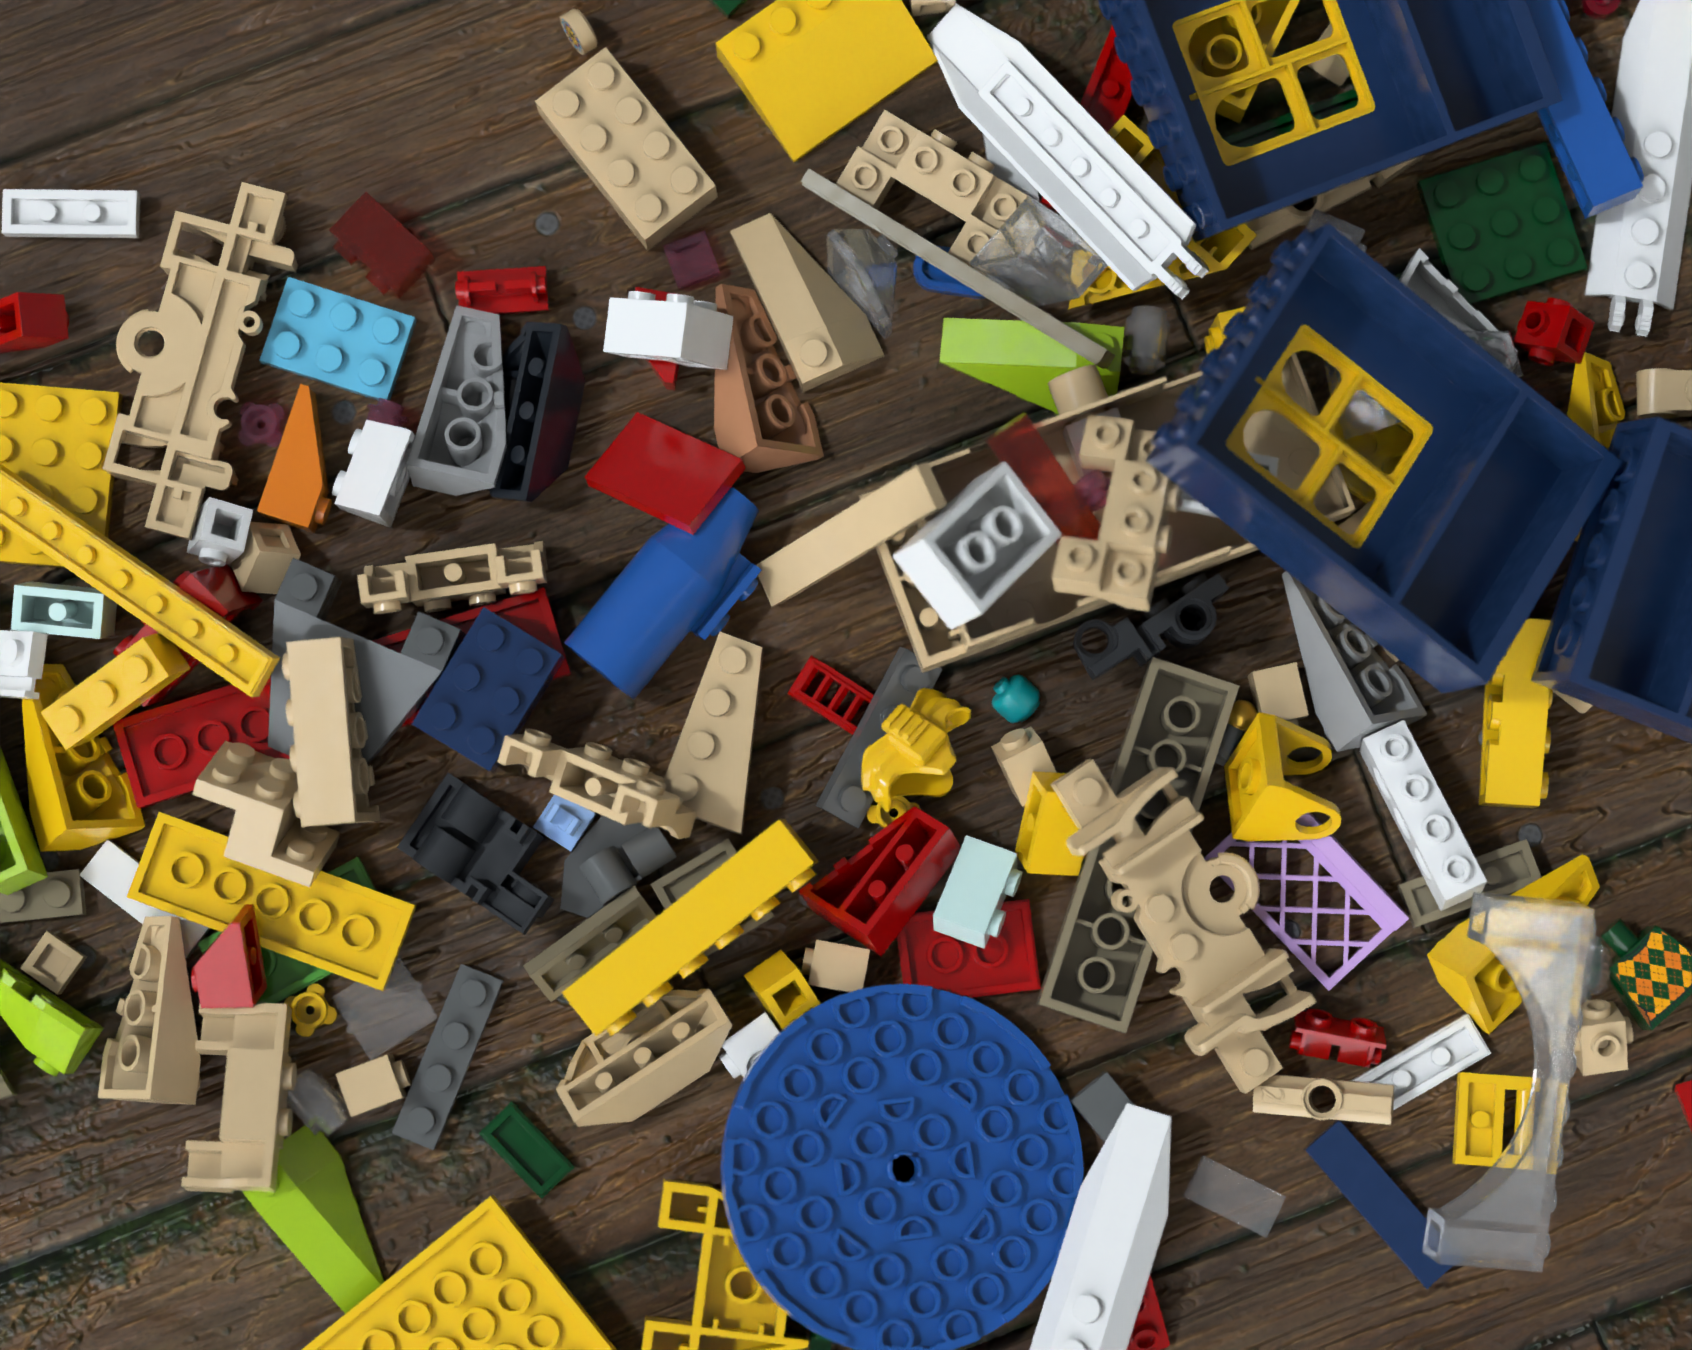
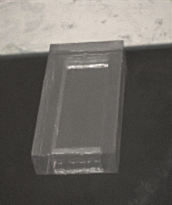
M1202 1156L1183 1197L1266 1238L1286 1196L1205 1156Z

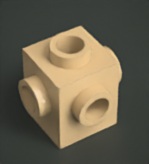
M1595 999L1586 1001L1581 1006L1569 1007V1024L1563 1026V1038L1567 1051L1571 1052V1057L1582 1075L1587 1076L1628 1070L1627 1044L1633 1043V1029L1629 1017H1623L1614 1001L1608 1002Z

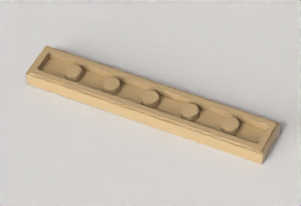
M929 463L915 466L758 563L757 566L762 570L758 577L771 606L773 607L788 601L945 507L947 503Z

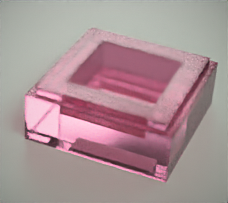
M705 231L663 245L678 290L720 275Z

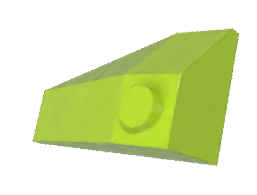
M0 958L1 1017L23 1046L37 1056L33 1062L39 1068L53 1076H57L59 1072L74 1074L104 1027Z

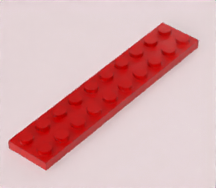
M544 587L537 589L536 592L520 594L440 619V621L459 628L467 634L482 608L485 607L565 657L552 680L572 675ZM411 629L373 640V642L400 653ZM271 675L258 697H250L231 684L128 716L114 723V731L137 808L142 809L193 793L196 779L225 741L244 743L251 746L256 752L264 755L290 760L289 755L268 747ZM426 699L421 703L420 708L400 728L412 724Z

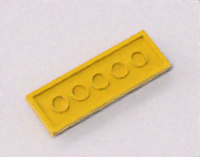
M158 812L127 898L220 932L225 929L244 905L254 904L261 947L372 988L385 991L417 905L324 871H320L310 887L224 857L228 836L166 813Z

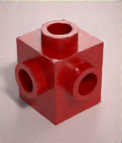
M1547 298L1546 303L1527 301L1522 318L1518 322L1513 342L1529 352L1527 356L1529 360L1541 365L1553 366L1555 361L1581 364L1595 322L1573 308V305L1558 298Z

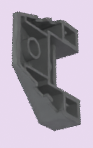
M293 558L274 600L272 652L280 657L271 673L268 747L290 756V747L295 744L293 726L289 725L286 716V702L288 699H291L290 680L287 681L285 679L282 668V658L284 653H287V642L335 637L350 638L354 640L362 694L361 701L354 703L355 712H360L364 721H366L368 739L365 742L364 748H361L362 758H365L368 765L391 740L390 738L408 718H411L420 708L421 703L430 695L466 634L459 628L418 612L401 652L398 653L328 623L325 620L342 581L335 575Z

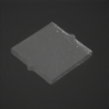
M399 955L385 991L355 982L331 997L348 1024L346 1028L347 1033L355 1035L370 1061L439 1018L422 992L423 983L415 981Z

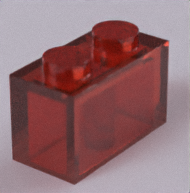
M367 192L329 229L337 241L332 248L351 266L358 260L370 271L365 278L382 295H385L390 290L400 299L436 261L432 252Z

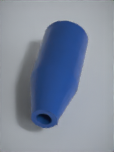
M731 487L694 535L668 523L645 542L566 639L564 644L618 689L635 700L690 631L703 640H706L709 635L716 636L729 621L730 615L727 612L736 601H744L757 587L758 580L755 578L762 570L757 565L748 561L739 552L759 509L743 494Z

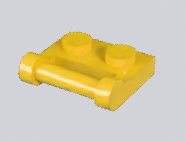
M1458 1072L1452 1163L1535 1169L1536 1155H1531L1534 1091H1539L1540 1078ZM1505 1089L1516 1090L1513 1153H1502Z

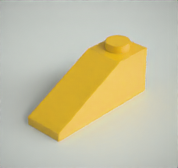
M781 949L743 975L780 1031L811 1008L821 1004L797 966Z

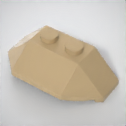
M699 989V991L671 990L648 1008L643 1002L635 1007L633 1011L638 1017L617 1034L615 1033L613 1036H610L606 1030L598 1036L591 1034L582 1040L568 1066L564 1080H561L556 1088L566 1109L578 1127L633 1122L710 1071L732 1027L730 1020L710 989Z

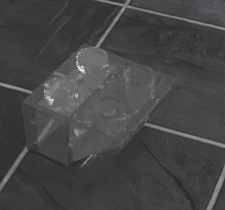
M1029 195L970 262L974 269L1036 307L1079 298L1108 266L1064 218Z

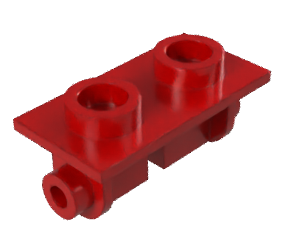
M546 266L457 272L455 291L456 298L459 300V306L494 314L549 311Z
M1308 1009L1306 1012L1302 1011L1294 1016L1295 1031H1291L1289 1048L1296 1049L1298 1055L1328 1060L1332 1045L1340 1046L1337 1062L1369 1068L1371 1064H1380L1382 1049H1386L1384 1027L1378 1026L1374 1021L1360 1017L1352 1018L1351 1021L1335 1018L1330 1013L1320 1009Z

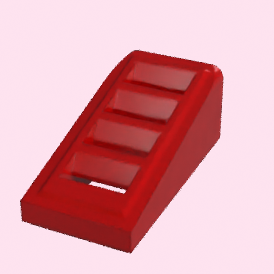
M812 655L788 691L789 697L852 736L857 726L850 722L862 703L865 701L870 704L874 696ZM818 672L825 677L814 695L810 697L805 694V691ZM834 682L840 688L828 707L820 702ZM849 691L856 697L844 716L841 717L835 712Z

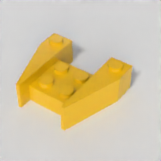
M664 1178L658 1227L703 1233L691 1321L645 1315L641 1350H799L808 1348L809 1340L805 1335L784 1333L787 1313L770 1298L745 1264L734 1241L726 1217L722 1190L709 1184Z

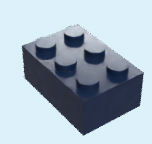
M483 607L413 720L412 725L489 772L495 773L500 765L498 759L505 735L520 733L565 657Z

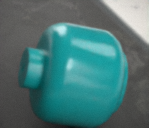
M1021 674L1013 675L1009 680L1003 677L993 687L996 695L992 699V707L1010 723L1024 722L1036 711L1040 704V691Z

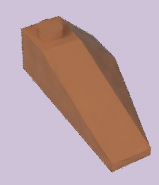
M726 284L718 285L715 297L717 312L734 316L727 370L715 369L714 430L718 449L741 458L746 468L744 472L760 473L819 460L824 454L815 415L809 403L801 404L791 383V381L796 379V375L791 365L783 366L773 345L776 343L777 336L755 290Z

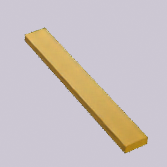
M0 464V522L250 697H258L280 657Z

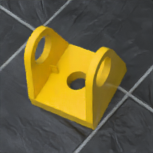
M1258 712L1224 766L1232 839L1244 841L1313 840L1329 836L1339 828L1341 824L1340 810L1334 803L1288 783L1283 778V775H1306L1324 769L1332 759L1331 745L1325 738L1276 715ZM1301 747H1313L1321 751V754L1316 759L1307 762H1296L1287 757L1290 752ZM1310 812H1321L1330 816L1327 822L1314 827L1302 826L1296 822L1300 816Z

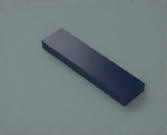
M1336 1120L1304 1148L1305 1152L1424 1288L1428 1289L1461 1259L1340 1120Z

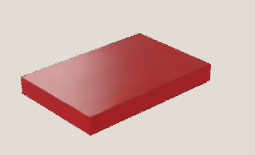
M637 412L585 475L588 486L694 535L746 468L741 458Z
M1029 899L1003 902L1001 910L1006 912L1002 929L998 937L990 935L985 949L934 931L933 914L935 911L914 913L897 936L903 984L931 986L935 989L969 998L1041 989Z

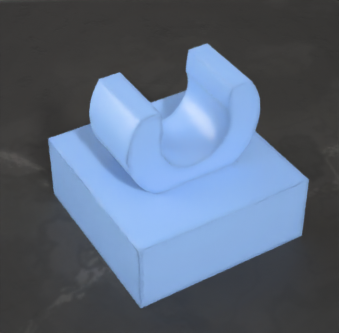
M553 795L533 828L572 852L597 814L564 798Z

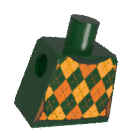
M1618 918L1600 934V937L1616 953L1602 968L1603 973L1642 1030H1653L1692 994V952L1656 925L1647 926L1636 935L1621 918Z

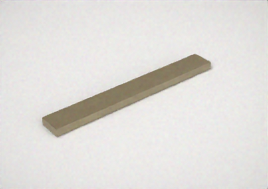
M808 168L800 181L804 187L1103 370L1104 368L1108 369L1115 355L813 170Z

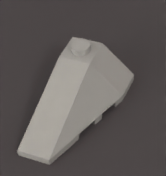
M457 305L406 464L414 487L454 496L495 488L507 449L500 315Z
M1285 571L1282 574L1315 713L1324 728L1327 739L1333 744L1337 752L1360 748L1363 738L1402 720L1408 726L1427 715L1406 675L1397 664L1389 668L1374 650L1378 642L1369 635H1364L1351 621L1290 573Z

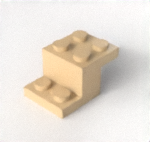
M225 741L196 779L193 795L236 810L224 857L310 887L336 848L340 835L339 831L327 826L301 827V818H297L293 806L294 792L298 790L297 772L292 770L290 760L264 755L256 752L251 746L244 743Z

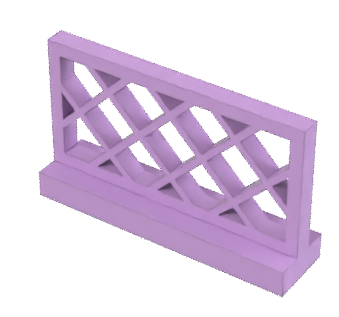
M1311 812L1300 816L1296 820L1302 826L1314 827L1322 825ZM1231 832L1204 857L1205 861L1218 857L1217 853H1224L1230 846L1250 847L1249 863L1254 868L1255 847L1282 848L1281 874L1257 873L1258 879L1281 880L1280 906L1261 905L1257 902L1255 909L1252 911L1328 991L1394 930L1399 929L1409 919L1408 914L1332 834L1320 839L1298 840L1300 843L1287 842V840H1282V842L1236 841L1237 839H1232ZM1287 848L1307 849L1313 855V875L1286 874ZM1319 863L1332 876L1318 875ZM1221 875L1220 877L1234 891L1232 880L1227 876ZM1286 880L1313 881V906H1285ZM1318 881L1338 882L1345 889V908L1317 907ZM1350 895L1363 909L1350 908ZM1267 911L1280 912V925ZM1285 912L1312 913V939L1292 938L1285 931ZM1317 913L1345 914L1344 940L1317 939ZM1350 914L1370 915L1381 929L1368 941L1349 940ZM1298 944L1311 945V957ZM1316 945L1344 946L1343 964L1331 976H1328L1316 964ZM1349 946L1361 947L1348 959Z

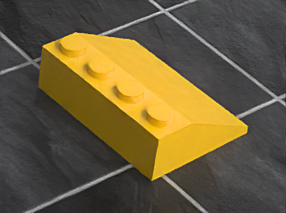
M776 0L715 43L717 57L793 162L799 160L938 62L934 52L902 0Z

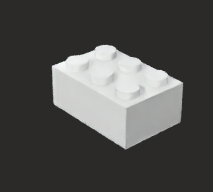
M1004 461L974 478L898 550L893 557L947 626L953 629L981 615L1062 533Z

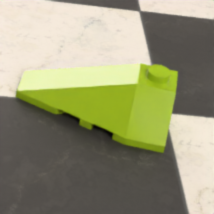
M944 318L940 364L985 384L994 385L1016 395L1021 400L1028 403L1032 402L1048 409L1057 416L1059 413L1047 383L1069 371L1094 365V363L1025 321ZM1062 322L1115 355L1108 369L1104 368L1103 370L1098 366L1097 369L1108 397L1117 394L1125 327Z
M312 1120L284 1139L283 1149H279L275 1192L241 1191L261 1217L346 1314L382 1285L385 1280L373 1245L368 1238L363 1224L359 1205L349 1184L342 1157L315 1121Z

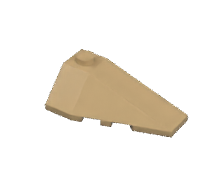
M771 213L730 231L803 392L884 357V353L866 314Z
M145 917L129 967L130 974L134 978L130 993L127 998L119 999L116 1012L122 1015L115 1039L107 1038L103 1051L98 1098L160 1104L196 1105L197 1092L200 1087L199 1071L201 1057L200 1053L195 1049L198 1038L179 917Z

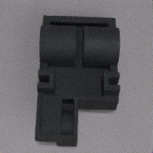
M1202 573L1181 588L1182 590L1177 593L1180 599L1170 605L1165 598L1149 608V611H1145L1144 615L1140 617L1143 624L1136 629L1128 617L1115 626H1111L1099 619L1084 622L1075 633L1074 648L1092 680H1095L1123 660H1128L1132 656L1140 667L1143 666L1152 657L1158 656L1160 651L1166 647L1161 639L1162 636H1165L1172 645L1178 648H1193L1200 644L1213 630L1216 624V611L1212 603L1218 600L1229 587L1219 573L1210 579ZM1180 614L1186 619L1192 616L1197 619L1198 623L1193 627L1194 631H1189L1181 625ZM1096 628L1105 633L1107 647L1103 652L1093 654L1085 650L1081 639L1086 630Z
M447 773L397 846L398 849L406 853L421 866L454 886L464 895L472 898L473 901L524 935H526L538 916L541 918L544 916L555 900L519 875L544 837L450 773Z

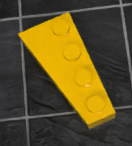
M1526 619L1489 682L1484 684L1479 805L1533 809L1540 806V799L1547 798L1549 776L1548 772H1543L1544 754H1548L1550 750L1551 730L1550 727H1547L1548 709L1552 705L1553 689L1532 682L1531 678L1551 620Z

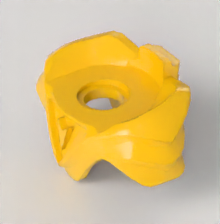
M921 688L917 691L910 708L903 703L898 705L881 725L882 730L886 734L869 745L863 752L861 764V785L863 791H870L874 801L879 802L886 813L890 810L892 798L895 796L925 795L942 797L946 795L953 786V775L950 768L957 761L949 741L948 732L970 720V708L963 707L958 701L947 698L945 694L929 688Z

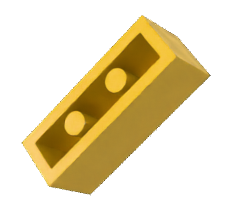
M156 633L140 639L40 713L65 750L90 742L191 668L175 644L160 633Z

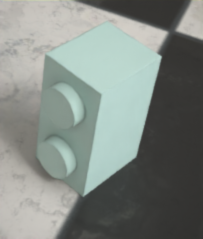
M40 582L14 585L11 630L94 639L106 638L115 635L117 603L95 588Z
M966 835L933 914L934 931L985 949L990 935L998 937L1006 916V912L1001 910L1006 895L1014 897L1022 877V871L1017 870V853Z

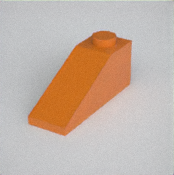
M300 384L257 512L265 518L315 534L317 525L325 524L330 513L332 500L327 498L329 488L316 394L309 386Z

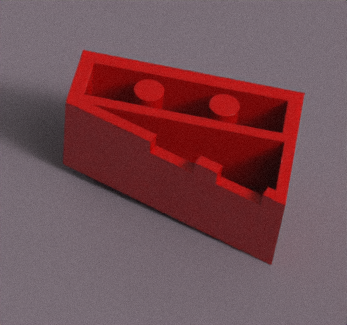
M227 564L221 567L213 566L192 573L185 571L173 582V584L229 623L242 610L249 608L254 610L263 601L255 592L241 591L234 571ZM141 621L144 624L143 628L135 636L131 634L121 641L114 649L113 654L117 657L143 637L158 632ZM175 644L191 669L141 705L146 707L162 701L201 662Z
M915 806L868 839L870 844L848 860L844 857L834 864L835 870L812 886L808 883L798 891L814 913L881 957L957 858L961 849L960 844L949 827Z

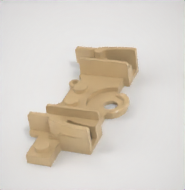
M242 182L230 225L175 211L160 267L169 277L159 312L149 311L148 309L139 311L130 316L118 332L116 350L120 362L130 373L136 371L141 376L130 414L118 413L102 469L115 478L156 486L145 527L149 530L192 540L206 487L225 491L230 485H237L238 478L234 468L229 463L218 461L220 452L223 453L225 447L219 441L221 433L230 428L232 423L228 419H221L217 416V407L224 400H231L235 403L239 402L234 392V387L246 348L241 338L242 331L248 336H256L263 329L262 319L257 313L248 310L256 306L259 300L266 301L267 294L265 290L270 275L248 269L253 268L254 262L291 272H296L298 268L294 252L290 248L275 245L288 198L283 192ZM181 230L209 238L224 245L219 265L215 266L199 256L179 250L177 244ZM249 320L255 321L252 327H246ZM157 331L163 336L164 347L158 355L146 356L140 352L138 341L143 333ZM121 443L143 448L167 447L161 470H139L116 464Z
M1087 759L1051 783L1052 788L1073 822L1080 829L1068 837L1067 847L1072 855L1083 856L1113 836L1117 844L1105 851L1103 859L1099 861L1110 882L1122 884L1124 889H1118L1113 893L1111 897L1113 908L1125 913L1135 910L1134 920L1158 958L1157 972L1166 973L1172 967L1177 968L1179 971L1180 982L1176 987L1170 989L1169 992L1183 998L1198 1022L1185 1033V1041L1195 1055L1203 1056L1214 1049L1239 1091L1247 1094L1283 1069L1260 1030L1266 1031L1273 1025L1297 1015L1316 1002L1312 993L1297 990L1289 977V974L1294 970L1287 960L1289 955L1286 950L1268 948L1263 951L1250 928H1246L1240 918L1242 913L1245 914L1249 908L1254 910L1260 894L1257 873L1247 860L1233 853H1217L1218 857L1205 861L1200 853L1202 850L1189 829L1205 818L1201 812H1196L1188 797L1178 796L1170 783V781L1178 776L1173 767H1157L1115 795L1094 760ZM1162 789L1171 805L1163 810L1150 826L1141 830L1134 819L1144 804L1157 791ZM1221 875L1229 877L1234 884L1233 896L1223 903L1215 901L1210 894L1212 880ZM1124 896H1126L1128 899L1126 905L1122 904V898ZM1279 981L1287 995L1263 1012L1254 1014L1243 994L1265 988Z

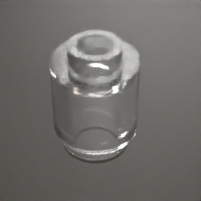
M1135 306L1132 308L1131 316L1126 318L1121 361L1129 365L1130 372L1152 375L1155 374L1156 369L1165 367L1171 325L1167 321L1168 313L1166 310L1153 306Z
M308 1068L297 1076L294 1091L288 1090L287 1098L289 1100L287 1105L315 1136L322 1131L327 1136H330L349 1119L344 1113L348 1109L344 1098L322 1073L317 1075L311 1068Z

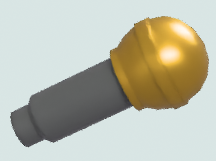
M1238 700L1234 702L1215 763L1221 766H1225L1243 733L1247 731L1257 715V709L1249 701Z

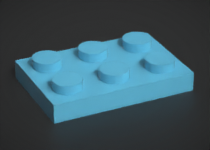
M288 277L259 361L268 366L389 404L417 320L413 316Z

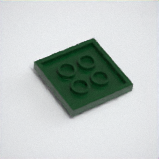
M1546 142L1423 179L1416 184L1447 280L1449 279L1458 288V292L1471 306L1580 273L1588 268Z

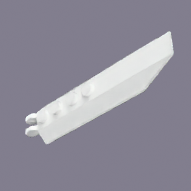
M1640 0L1622 40L1611 117L1615 116L1621 122L1625 132V141L1623 143L1630 158L1634 156L1640 163L1644 174V181L1642 182L1643 188L1634 199L1596 215L1585 296H1608V298H1612L1608 320L1609 331L1619 332L1623 326L1626 301L1639 303L1635 321V333L1639 336L1647 337L1650 331L1654 303L1668 310L1674 309L1692 186V0Z
M955 4L927 38L959 109L1132 291H1136L1159 278L1176 296L1183 299L1190 291L1187 284L1167 268L1178 256L1186 264L1190 272L1201 278L1210 270L1187 247L1196 223L1021 42L962 6Z
M1129 1103L1126 1104L1080 1186L1029 1350H1127L1168 1218L1171 1116Z

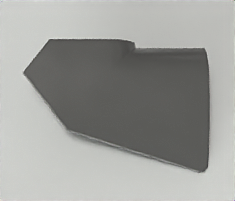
M602 815L565 859L560 909L590 918L632 886L636 887L639 880L675 859L677 856L660 828L646 827L642 825L643 822L624 825Z

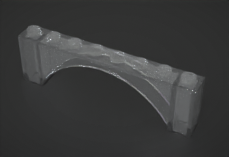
M1473 892L1467 937L1484 944L1497 957L1509 973L1521 995L1528 1013L1533 1035V1082L1528 1104L1520 1125L1509 1145L1495 1164L1475 1184L1441 1208H1428L1422 1253L1438 1264L1542 1272L1544 1258L1548 1256L1551 1246L1548 1233L1550 1215L1554 1212L1557 1204V1192L1555 1189L1557 1168L1563 1162L1564 1156L1561 1143L1563 1125L1567 1122L1570 1115L1569 1083L1570 1078L1575 1074L1577 1066L1574 1053L1576 1035L1580 1032L1583 1024V1011L1581 1009L1582 993L1590 977L1587 959L1589 945L1596 934L1595 909L1572 901Z

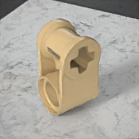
M1655 368L1636 372L1637 418L1646 419L1657 416L1663 419L1692 417V370Z

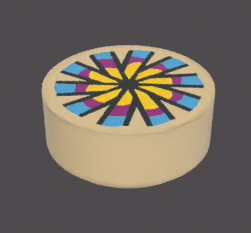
M573 8L560 16V22L567 37L581 55L597 47L596 35L581 11Z

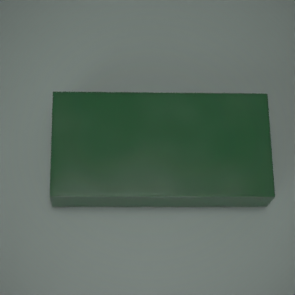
M513 1101L479 1132V1135L541 1199L575 1167Z

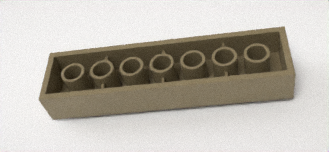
M1152 657L1148 662L1108 784L1113 793L1117 795L1157 767H1173L1178 776L1170 781L1178 796L1188 797L1196 812H1199L1239 685ZM1162 789L1157 791L1135 816L1134 819L1141 830L1150 826L1153 820L1171 805ZM1112 836L1088 852L1085 859H1083L1036 1004L1121 1033H1126L1153 950L1134 920L1135 910L1129 913L1119 912L1111 904L1113 893L1118 889H1124L1122 884L1110 882L1099 864V861L1103 859V853L1117 844ZM1124 896L1122 898V904L1126 905L1128 899L1126 896Z

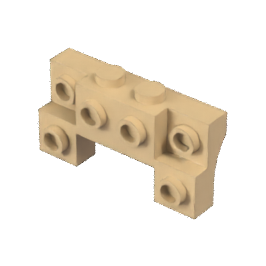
M884 109L863 147L858 146L836 185L877 210L895 180L918 192L966 222L948 253L990 278L1017 234L1028 222L1039 202L991 174L995 165L981 156L971 152L969 158L966 159L953 151L957 142L935 129L931 136H928Z
M1088 415L1079 453L1081 466L1083 469L1113 472L1098 541L1061 536L1052 575L1055 591L1092 596L1116 603L1125 608L1149 611L1161 553H1168L1171 545L1172 526L1167 525L1169 513L1177 512L1181 490L1179 486L1146 461L1155 447L1151 444V440L1156 431L1135 429L1134 420Z
M543 541L499 549L494 543L405 556L406 562L376 567L373 565L364 566V574L357 575L361 604L366 608L373 607L374 614L401 611V603L413 602L417 607L424 606L425 612H440L452 609L451 602L469 599L470 606L495 603L496 595L506 594V588H509L511 595L536 592L537 584L547 583L545 571L548 570Z
M525 729L524 734L505 735L498 763L505 766L523 764L528 775L545 777L552 780L550 793L624 825L643 822L642 825L649 828L661 827L670 832L671 836L678 839L690 837L697 811L683 806V799L665 791L664 778L649 772L650 766L648 764L631 758L620 760L611 756L612 749L592 742H587L585 747L566 749L551 743L552 737L539 730Z
M261 1003L255 1004L254 1007L201 1008L199 1004V1014L203 1017L201 1040H196L195 1049L203 1055H227L219 1139L222 1142L186 1140L185 1150L189 1152L187 1177H182L181 1186L187 1191L233 1193V1190L275 1192L279 1149H283L284 1136H290L292 1131V1109L287 1108L288 1090L294 1091L297 1079L296 1063H291V1057L288 1055L292 1009L288 1004Z

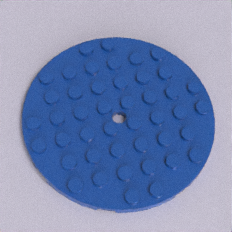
M892 984L858 989L817 1005L793 1020L769 1042L746 1073L734 1097L726 1121L720 1169L726 1217L734 1241L745 1264L759 1285L779 1307L810 1331L834 1343L854 1350H954L980 1340L981 1337L1014 1319L1034 1301L1053 1276L1080 1186L1083 1183L1084 1167L1078 1124L1067 1094L1064 1095L1056 1076L1049 1067L1051 1066L1049 1061L1032 1040L1008 1019L972 998L935 989L931 986ZM899 1156L910 1158L914 1164V1175L908 1182L897 1181L893 1175V1160Z

